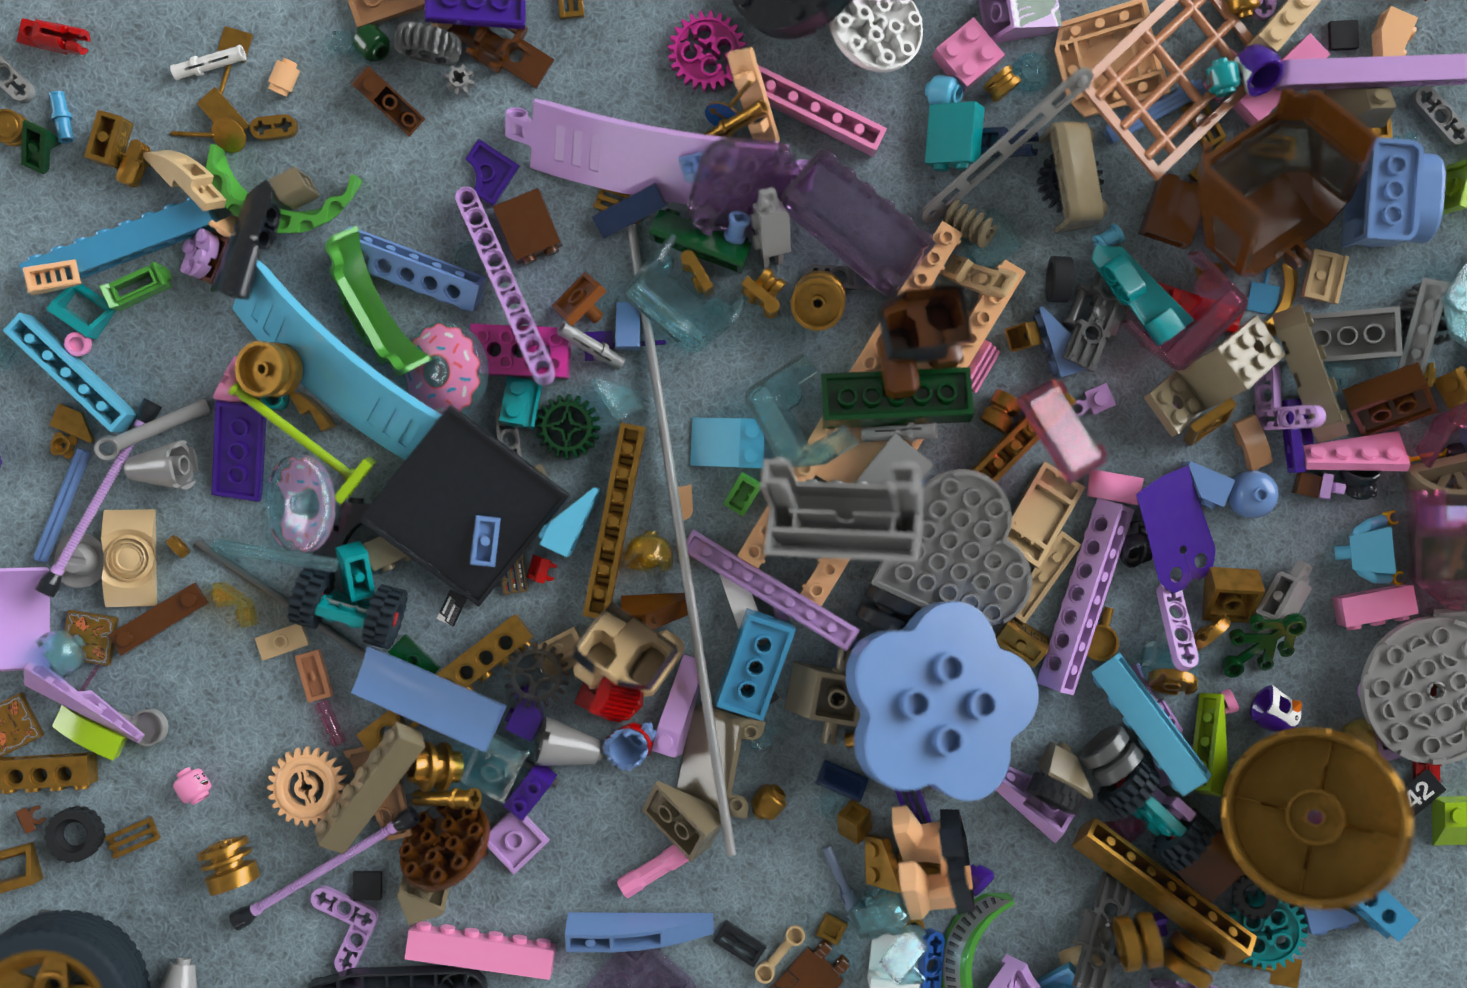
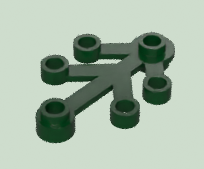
M1292 613L1283 619L1265 620L1261 615H1254L1249 620L1253 631L1260 632L1264 629L1276 630L1271 633L1244 634L1241 629L1232 630L1229 633V638L1233 645L1255 644L1237 656L1229 655L1223 659L1222 668L1225 675L1231 678L1240 676L1244 672L1243 663L1263 650V655L1257 658V663L1261 670H1270L1274 666L1273 657L1277 641L1285 636L1284 641L1277 645V649L1282 657L1291 656L1295 651L1293 646L1296 636L1303 634L1306 630L1307 621L1305 617L1300 613Z

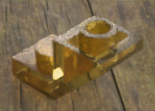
M225 581L213 584L212 599L217 604V608L237 604L235 614L237 621L241 624V628L258 624L253 599Z

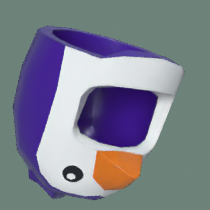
M1260 44L1246 46L1243 51L1236 55L1234 60L1238 64L1244 90L1252 97L1265 94L1274 88L1280 81L1283 73V66L1279 55Z
M1270 685L1260 690L1255 696L1249 714L1251 719L1260 727L1276 733L1298 727L1302 716V703L1298 700H1292L1279 691L1278 688Z

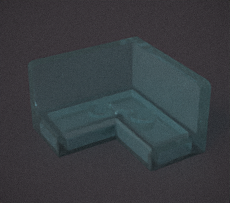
M907 925L879 961V964L897 985L923 984L925 981L922 974L915 968V965L928 950V945L922 940L926 931L920 925Z

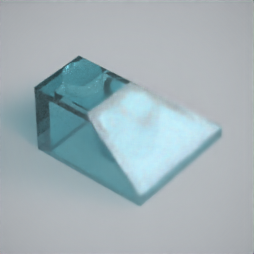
M596 378L589 380L618 423L625 422L644 409L642 403L645 399L638 389L633 391L630 386Z

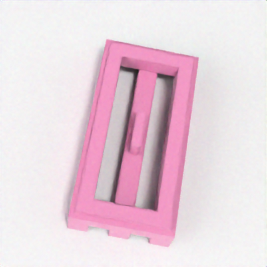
M984 340L968 366L971 373L972 392L976 394L1000 354V351L987 340Z

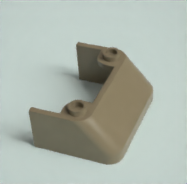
M1062 121L1052 123L1040 136L1039 143L1051 141L1065 217V221L1054 229L1055 234L1094 227L1107 214V205L1101 197L1092 142H1094L1093 128L1089 127L1087 123Z

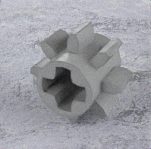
M464 64L461 65V68H455L452 65L450 74H445L446 79L450 81L446 87L449 91L455 88L457 97L460 96L461 92H465L469 96V89L476 87L475 82L471 80L475 74L473 71L466 73L467 70ZM458 77H462L464 81L462 84H459Z

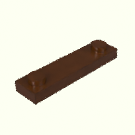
M193 583L108 636L121 656L125 655L208 604V601L198 585Z

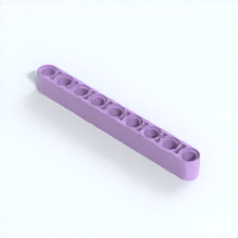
M1467 54L1281 61L1283 73L1280 81L1276 84V89L1315 90L1467 85Z
M462 187L455 195L460 213L534 380L539 385H549L555 379L552 361L476 191L471 187ZM467 200H473L470 204H463ZM477 220L482 221L479 225H472ZM485 241H491L488 246L481 245ZM493 262H501L497 267L490 266ZM502 283H511L507 288H500ZM514 303L520 304L517 309H509L510 305ZM521 325H529L526 331L518 330ZM531 346L539 347L538 351L534 353L528 352V349ZM542 367L549 368L546 374L540 375L537 373Z

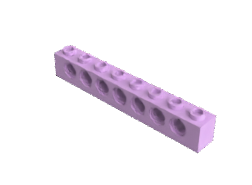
M1097 498L1096 504L1092 509L1088 528L1084 533V540L1077 555L1073 573L1069 579L1066 595L1062 600L1058 619L1054 624L1049 650L1039 670L1038 684L1062 693L1074 695L1134 509Z

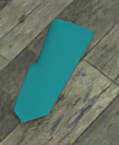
M1100 245L1094 247L1092 263L1119 302L1130 307L1156 347L1171 339L1185 329V326L1193 322L1194 319L1123 247Z

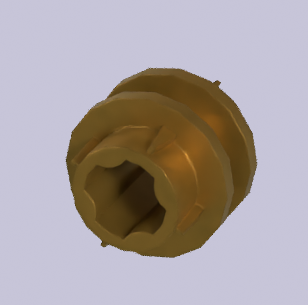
M424 742L425 748L406 772L408 782L417 783L421 791L428 792L435 786L437 791L444 792L448 790L451 783L461 781L464 770L463 755L460 751H453L451 745L447 742L439 743L436 748L432 742Z

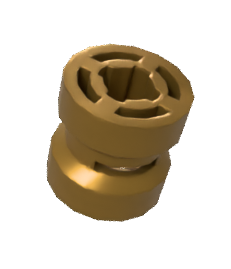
M769 267L755 281L774 298L787 283L782 278L776 279L774 272Z

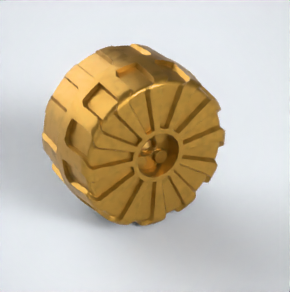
M1297 727L1282 730L1261 739L1236 761L1228 775L1222 793L1220 808L1222 828L1229 850L1238 865L1263 890L1282 901L1299 907L1316 910H1335L1355 906L1375 897L1386 889L1398 876L1411 850L1414 818L1411 802L1403 782L1388 761L1376 750L1363 741L1340 731L1321 727ZM1311 810H1319L1322 813L1323 821L1320 824L1314 825L1309 822L1308 813Z

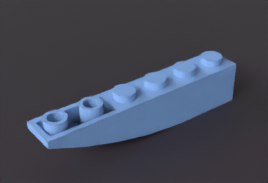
M568 912L565 929L566 952L640 951L692 941L713 934V913Z

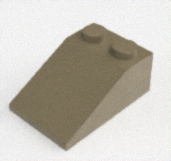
M660 781L654 784L642 808V811L691 862L711 847L722 828L720 813L709 803Z

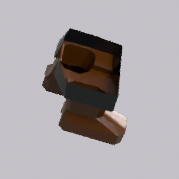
M938 285L907 289L882 303L878 313L882 334L877 339L876 347L886 395L896 399L911 397L916 393L920 386L917 362L928 361L929 365L935 369L957 367L963 357L961 345L972 342L969 313L963 287Z

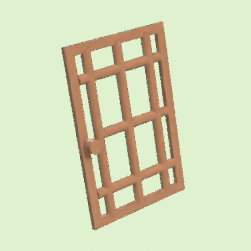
M1164 0L1091 69L1093 73L1092 82L1100 74H1103L1108 81L1098 91L1090 85L1087 90L1082 92L1155 181L1159 180L1247 93L1242 83L1236 89V92L1229 95L1210 115H1197L1216 95L1208 91L1201 95L1185 76V73L1213 46L1223 58L1227 57L1228 61L1235 60V54L1222 39L1231 29H1233L1245 46L1254 38L1241 20L1238 19L1237 15L1229 12L1228 4L1225 0H1209L1225 19V22L1216 31L1198 10L1207 0ZM1179 2L1184 9L1154 37L1148 29ZM1191 17L1207 39L1186 60L1177 66L1161 44ZM1141 37L1146 45L1115 73L1110 65ZM1153 52L1170 75L1140 103L1122 81ZM1177 82L1194 104L1163 132L1147 110ZM1113 89L1119 93L1132 109L1122 121L1104 101V98ZM1138 118L1156 139L1146 151L1128 130ZM1193 119L1192 123L1196 129L1176 147L1171 139ZM1164 148L1169 155L1157 165L1152 158Z

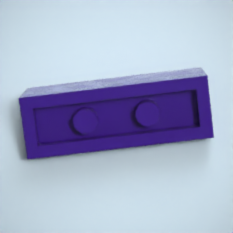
M1301 399L1282 401V407L1303 405ZM1291 411L1286 415L1288 424H1292L1294 421V414ZM1308 414L1303 415L1304 419H1309ZM1283 429L1287 472H1306L1303 446L1314 444L1312 429Z

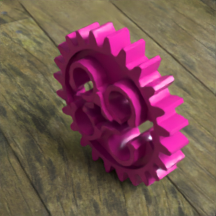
M700 11L698 19L690 14L689 23L682 19L683 28L675 27V33L678 36L671 35L670 41L674 44L668 45V51L673 53L668 56L669 61L675 62L671 65L672 71L679 70L676 74L677 79L685 77L684 85L687 86L692 82L694 91L699 85L702 86L703 93L706 92L707 86H710L712 91L715 92L716 85L718 84L722 89H725V81L733 84L730 64L727 65L726 74H724L722 65L717 64V59H721V52L718 50L721 45H728L731 48L730 51L746 48V42H740L744 38V34H736L738 25L730 27L731 18L729 17L722 21V13H719L717 18H713L712 11H709L708 17H704L703 12ZM689 30L693 34V39L698 40V45L694 44V51L697 55L693 59H688L684 56L687 51H690V42L680 43L688 39ZM702 31H708L711 34L707 39L700 37L698 39V34ZM709 48L712 49V54H710V53H707L706 55L703 54V49H704V50H708ZM729 52L725 53V62H726V63H729L728 58H727V54H728ZM709 64L714 66L717 64V70L713 73H707L704 68Z

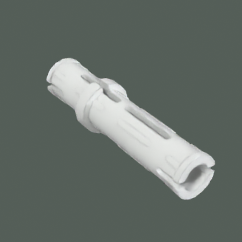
M237 45L236 47L217 51L202 57L192 56L188 61L170 65V70L175 80L193 75L202 76L206 71L245 61L246 54L243 47ZM228 56V58H226V59H223V60H220V61H216V62H212V61L215 60V59H219V58ZM204 63L203 66L189 69V67Z

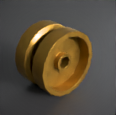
M823 270L811 271L803 275L796 283L791 298V312L796 321L804 328L813 331L827 330L835 326L842 318L846 302L845 288L841 280L834 274ZM821 299L822 303L820 301L815 302L814 300Z
M256 341L247 344L241 349L236 358L235 373L242 389L250 395L282 397L290 395L297 389L302 380L303 366L296 350L288 344Z
M1151 912L1135 913L1133 921L1128 915L1113 917L1115 943L1120 961L1126 973L1140 971L1142 963L1148 969L1163 967L1162 943Z
M1176 929L1170 938V942L1178 951L1165 947L1163 950L1164 965L1194 986L1209 988L1213 978L1204 968L1218 972L1225 960L1195 937Z

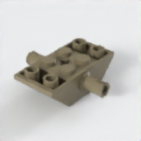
M838 646L835 667L832 668L796 661L792 662L784 709L808 719L824 721L821 742L828 744L829 739L830 745H836L839 724L857 727L860 718V711L853 702L846 684V665L853 650L852 648H849L847 652ZM840 692L843 696H838V699L834 700L832 694Z

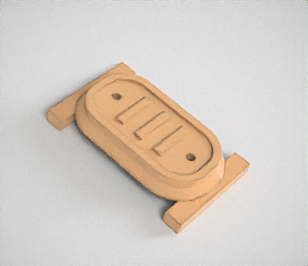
M235 215L229 216L218 222L211 220L209 225L214 227L219 234L230 238L238 217Z

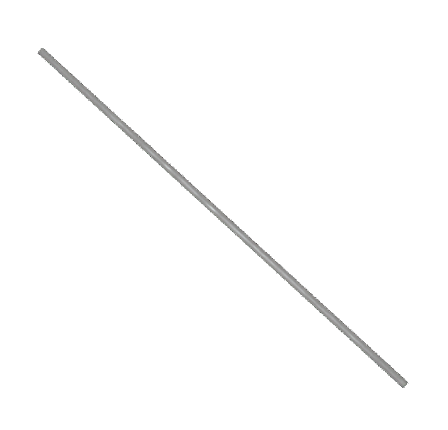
M631 224L627 226L724 845L726 856L736 855L639 239L636 224Z

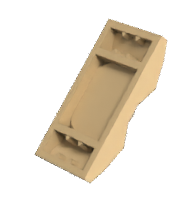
M1045 461L1036 471L1024 490L1019 503L1011 513L1012 522L1007 537L1008 540L1013 542L1023 552L1028 563L1037 569L1040 568L1085 489V486Z
M156 509L104 510L101 543L103 548L102 588L105 607L157 606Z

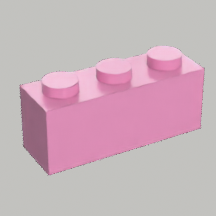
M1410 584L1392 585L1332 597L1337 625L1346 627V630L1361 629L1362 624L1370 623L1371 626L1386 624L1385 620L1394 619V621L1409 620V615L1419 614L1414 586Z

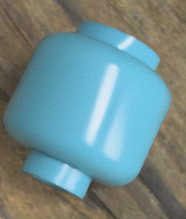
M937 74L925 86V96H927L930 105L956 103L962 99L963 86L956 77Z

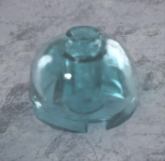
M58 629L52 630L35 640L38 647L42 646L44 648V656L60 675L62 674L64 679L73 675L84 663L85 653L83 647L86 644L78 633L73 636L66 630Z

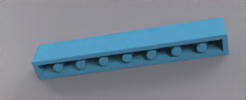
M188 197L187 201L180 204H168L164 206V210L159 212L144 213L140 219L135 221L126 220L118 224L119 227L111 230H99L95 232V236L77 238L72 241L73 244L53 247L47 254L29 256L27 261L20 263L19 266L24 277L23 268L75 259L80 279L190 239L201 228L207 231L214 230L215 228L209 225V221L218 222V218L214 209L203 211ZM65 268L67 280H71L70 268ZM60 270L55 271L57 282L62 281ZM50 272L45 273L47 283H52ZM36 275L37 285H41L40 275Z

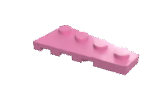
M1399 431L1303 446L1306 470L1408 471L1410 467V461Z

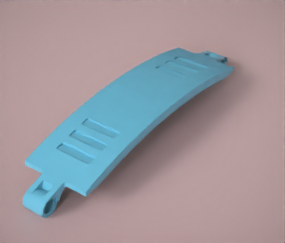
M258 260L254 271L256 279L249 300L235 299L232 307L234 312L258 341L288 344L295 349L301 358L303 366L300 383L356 429L390 452L406 460L441 414L393 384L349 350L326 330L287 291L273 273Z

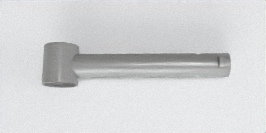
M205 398L197 399L195 403L117 436L105 435L101 437L94 446L95 454L102 460H111L122 449L202 415L206 417L211 412V409ZM106 441L111 442L115 447V451L110 454L104 453L100 448V444Z

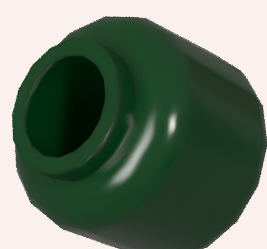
M366 24L355 31L353 46L366 60L376 62L385 59L389 54L390 40L377 26Z

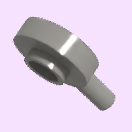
M149 708L137 712L134 716L118 711L119 714L145 734L138 743L139 745L152 746L165 739L169 727L167 718L161 711Z

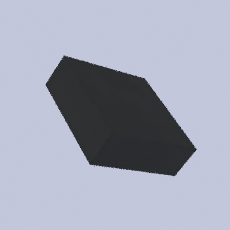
M1358 20L1330 21L1328 23L1329 51L1356 50L1359 48Z
M354 871L353 900H381L382 871Z

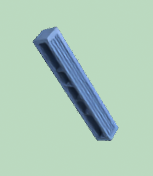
M1201 79L1190 81L1201 95L1207 91ZM1181 86L1174 89L1171 95L1161 96L1159 101L1147 110L1154 121L1192 102ZM1138 118L1128 130L1132 134L1145 127V125ZM1107 125L1103 133L1109 145H1112L1121 139L1110 125Z

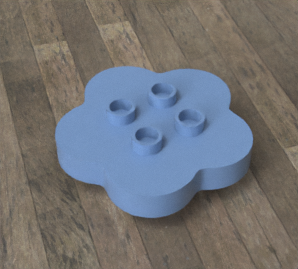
M935 602L928 604L918 610L902 630H884L866 636L854 647L846 665L847 688L853 702L860 711V718L854 738L857 760L863 771L871 779L898 790H915L929 785L941 794L965 801L978 800L990 795L1000 786L1007 774L1011 756V740L1028 726L1038 705V685L1031 668L1017 655L999 648L993 628L987 618L978 609L963 602Z

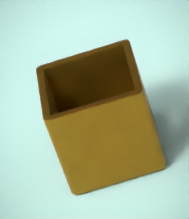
M1037 321L1025 322L1005 329L1011 352L1042 344Z

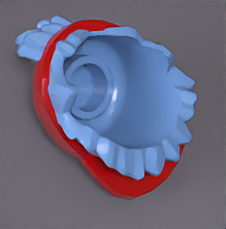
M631 722L610 734L602 746V749H605L603 753L607 756V761H612V766L617 765L622 771L628 770L630 772L634 767L640 766L652 751L653 740L656 736L653 724L645 722L641 725Z

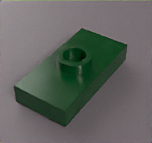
M407 634L388 651L390 655L434 674L441 668Z

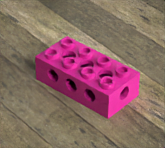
M470 323V339L473 342V353L480 361L477 375L533 377L524 356L516 357L515 351L519 344L510 325ZM520 326L518 330L526 331L529 326ZM536 326L544 346L550 348L549 357L555 370V379H570L571 342L557 335L558 327ZM495 345H500L501 353L493 357L491 354L492 348ZM531 346L528 352L534 353L538 351L539 347ZM542 367L537 373L540 375L546 374L549 368Z

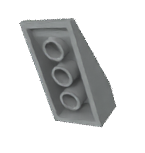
M1400 306L1312 314L1315 326L1311 327L1313 337L1317 346L1323 345L1327 356L1326 359H1323V363L1389 359L1403 356Z

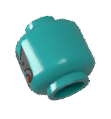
M1227 57L1212 61V66L1205 71L1208 92L1215 94L1217 98L1234 94L1236 88L1241 85L1238 64L1234 61H1228Z

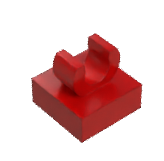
M533 554L527 578L543 584L545 580L553 581L554 577L547 575V572L551 567L557 568V565L543 556Z

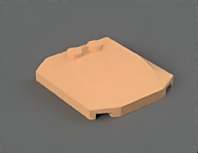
M1132 0L1063 21L1062 27L1058 30L1054 49L1062 83L1081 68H1089L1091 70L1150 14L1147 0ZM1150 27L1148 30L1153 35L1152 27ZM1141 37L1110 65L1113 71L1117 73L1146 43ZM1152 52L1122 82L1136 99L1142 102L1167 76L1165 68H1162L1161 62ZM1100 74L1091 85L1098 91L1108 80L1103 74ZM1068 88L1064 91L1065 96L1071 93ZM1115 89L1104 98V101L1112 110L1128 106ZM1168 89L1163 95L1169 94L1170 89ZM1082 92L1070 102L1083 118L1100 114Z

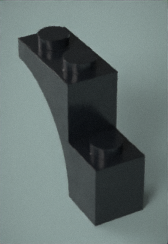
M349 497V502L342 503L339 530L338 526L332 525L324 543L314 547L313 559L338 561L335 547L348 543L352 534L363 524L358 520L371 503H364V498Z

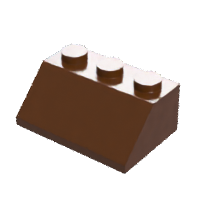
M1418 362L1342 390L1361 436L1375 435L1439 412Z

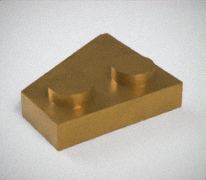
M874 834L866 835V884L902 893L895 871L899 869V866L893 855L889 838Z

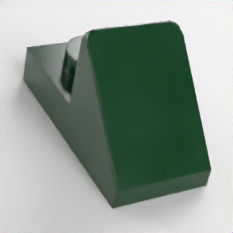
M24 120L22 121L21 165L45 174L50 169V150L61 143L58 142V138L49 130Z

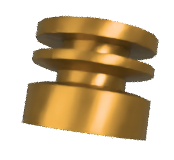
M247 835L220 840L196 854L198 862L210 859V861L200 866L201 871L214 870V873L204 879L210 896L243 886L261 875L255 859L243 860V857L252 852L251 846L239 849L249 842Z

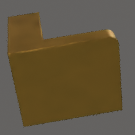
M851 799L837 814L838 833L858 845L872 830L871 810Z

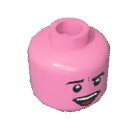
M188 767L176 775L178 779L174 782L173 789L183 803L195 805L210 795L208 791L212 785L202 769L191 770Z

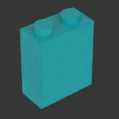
M976 101L929 105L925 164L932 167L936 172H947L948 168L965 171L981 157L985 108Z

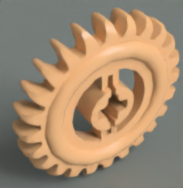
M310 746L305 747L303 754L299 747L294 750V756L291 751L286 752V760L281 757L278 759L279 766L275 765L272 767V771L276 775L268 776V779L273 782V784L267 786L268 790L273 791L268 798L276 801L272 808L279 807L278 815L286 814L287 822L294 818L296 826L301 821H303L305 827H308L311 821L314 825H317L320 819L323 820L327 815L332 803L336 802L342 795L340 790H343L347 785L340 782L347 777V774H338L343 765L334 767L333 765L337 757L328 761L329 751L319 756V747L312 754ZM308 770L314 771L317 774L309 773ZM296 772L299 779L295 783L294 791L299 798L305 799L306 804L298 802L290 791V782ZM323 781L324 791L322 797L316 802L315 794L321 790ZM305 783H306L307 785H310V784H311V785H312V788H311V789H310V787H307V788H306V787H305Z

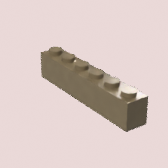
M396 722L390 730L385 732L381 743L371 751L369 759L363 767H359L354 779L344 787L342 795L336 802L332 803L324 819L317 823L315 834L317 835L318 846L342 854L347 851L425 748L421 731Z

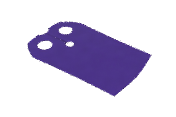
M1189 466L1161 476L1136 494L1158 580L1172 593L1187 588L1192 579L1200 580L1205 577L1209 568L1213 567L1215 560V544L1202 511ZM1183 545L1187 549L1185 555L1180 553V547ZM1199 553H1204L1207 558L1206 564L1202 568H1198L1195 565V557ZM1179 567L1182 571V577L1180 581L1175 583L1170 579V572L1173 568Z

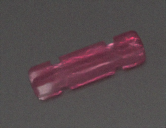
M325 699L316 703L315 708L318 714H321L320 719L327 735L330 734L331 736L329 739L332 746L344 743L346 738L343 732L340 733L339 731L341 727L334 712L330 710L332 707L329 700Z

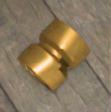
M996 389L990 399L991 406L984 409L979 419L996 431L1007 434L1013 424L1012 417H1017L1024 404L1013 395Z

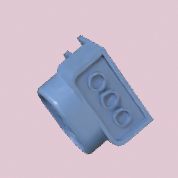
M1378 137L1353 198L1344 208L1341 248H1348L1353 245H1365L1368 248L1377 246L1391 247L1402 242H1428L1437 232L1443 214L1446 172L1442 158L1437 154L1424 153L1422 145L1414 140ZM1350 160L1347 161L1346 183L1354 166Z

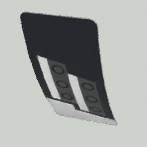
M450 589L437 619L455 626L467 598Z

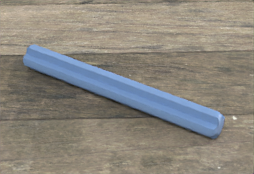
M77 448L33 555V559L44 563L48 562L91 456V453L85 449Z

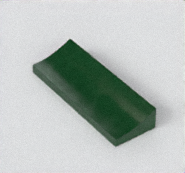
M970 367L917 369L920 386L916 393L911 397L896 399L886 395L881 371L821 374L823 429L908 425L909 422H914L915 424L971 422L974 416Z

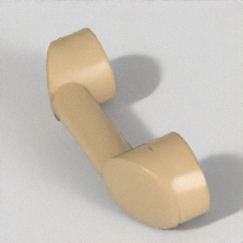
M794 924L789 926L786 932V939L769 960L761 961L755 970V977L760 983H770L775 975V967L792 946H799L804 942L806 933L800 925Z

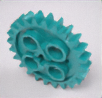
M1256 889V896H1252L1248 891L1246 892L1247 899L1245 901L1252 907H1259L1266 900V894L1262 895L1259 889ZM1279 899L1277 909L1274 911L1281 912L1279 919L1272 920L1270 915L1264 919H1256L1253 923H1246L1247 917L1241 914L1235 905L1231 903L1234 913L1227 912L1226 914L1247 930H1250L1251 933L1257 936L1256 939H1261L1260 945L1253 947L1251 957L1242 960L1244 963L1250 959V964L1253 968L1259 962L1263 970L1266 969L1267 964H1270L1273 970H1276V963L1280 962L1285 968L1286 959L1294 963L1292 955L1294 953L1302 955L1298 950V946L1306 947L1305 942L1301 938H1306L1309 935L1306 931L1302 930L1308 927V924L1302 921L1305 916L1301 911H1298V906ZM1265 926H1269V928H1267V932L1263 933V931L1265 930ZM1281 935L1286 936V940L1283 943H1275L1277 937Z

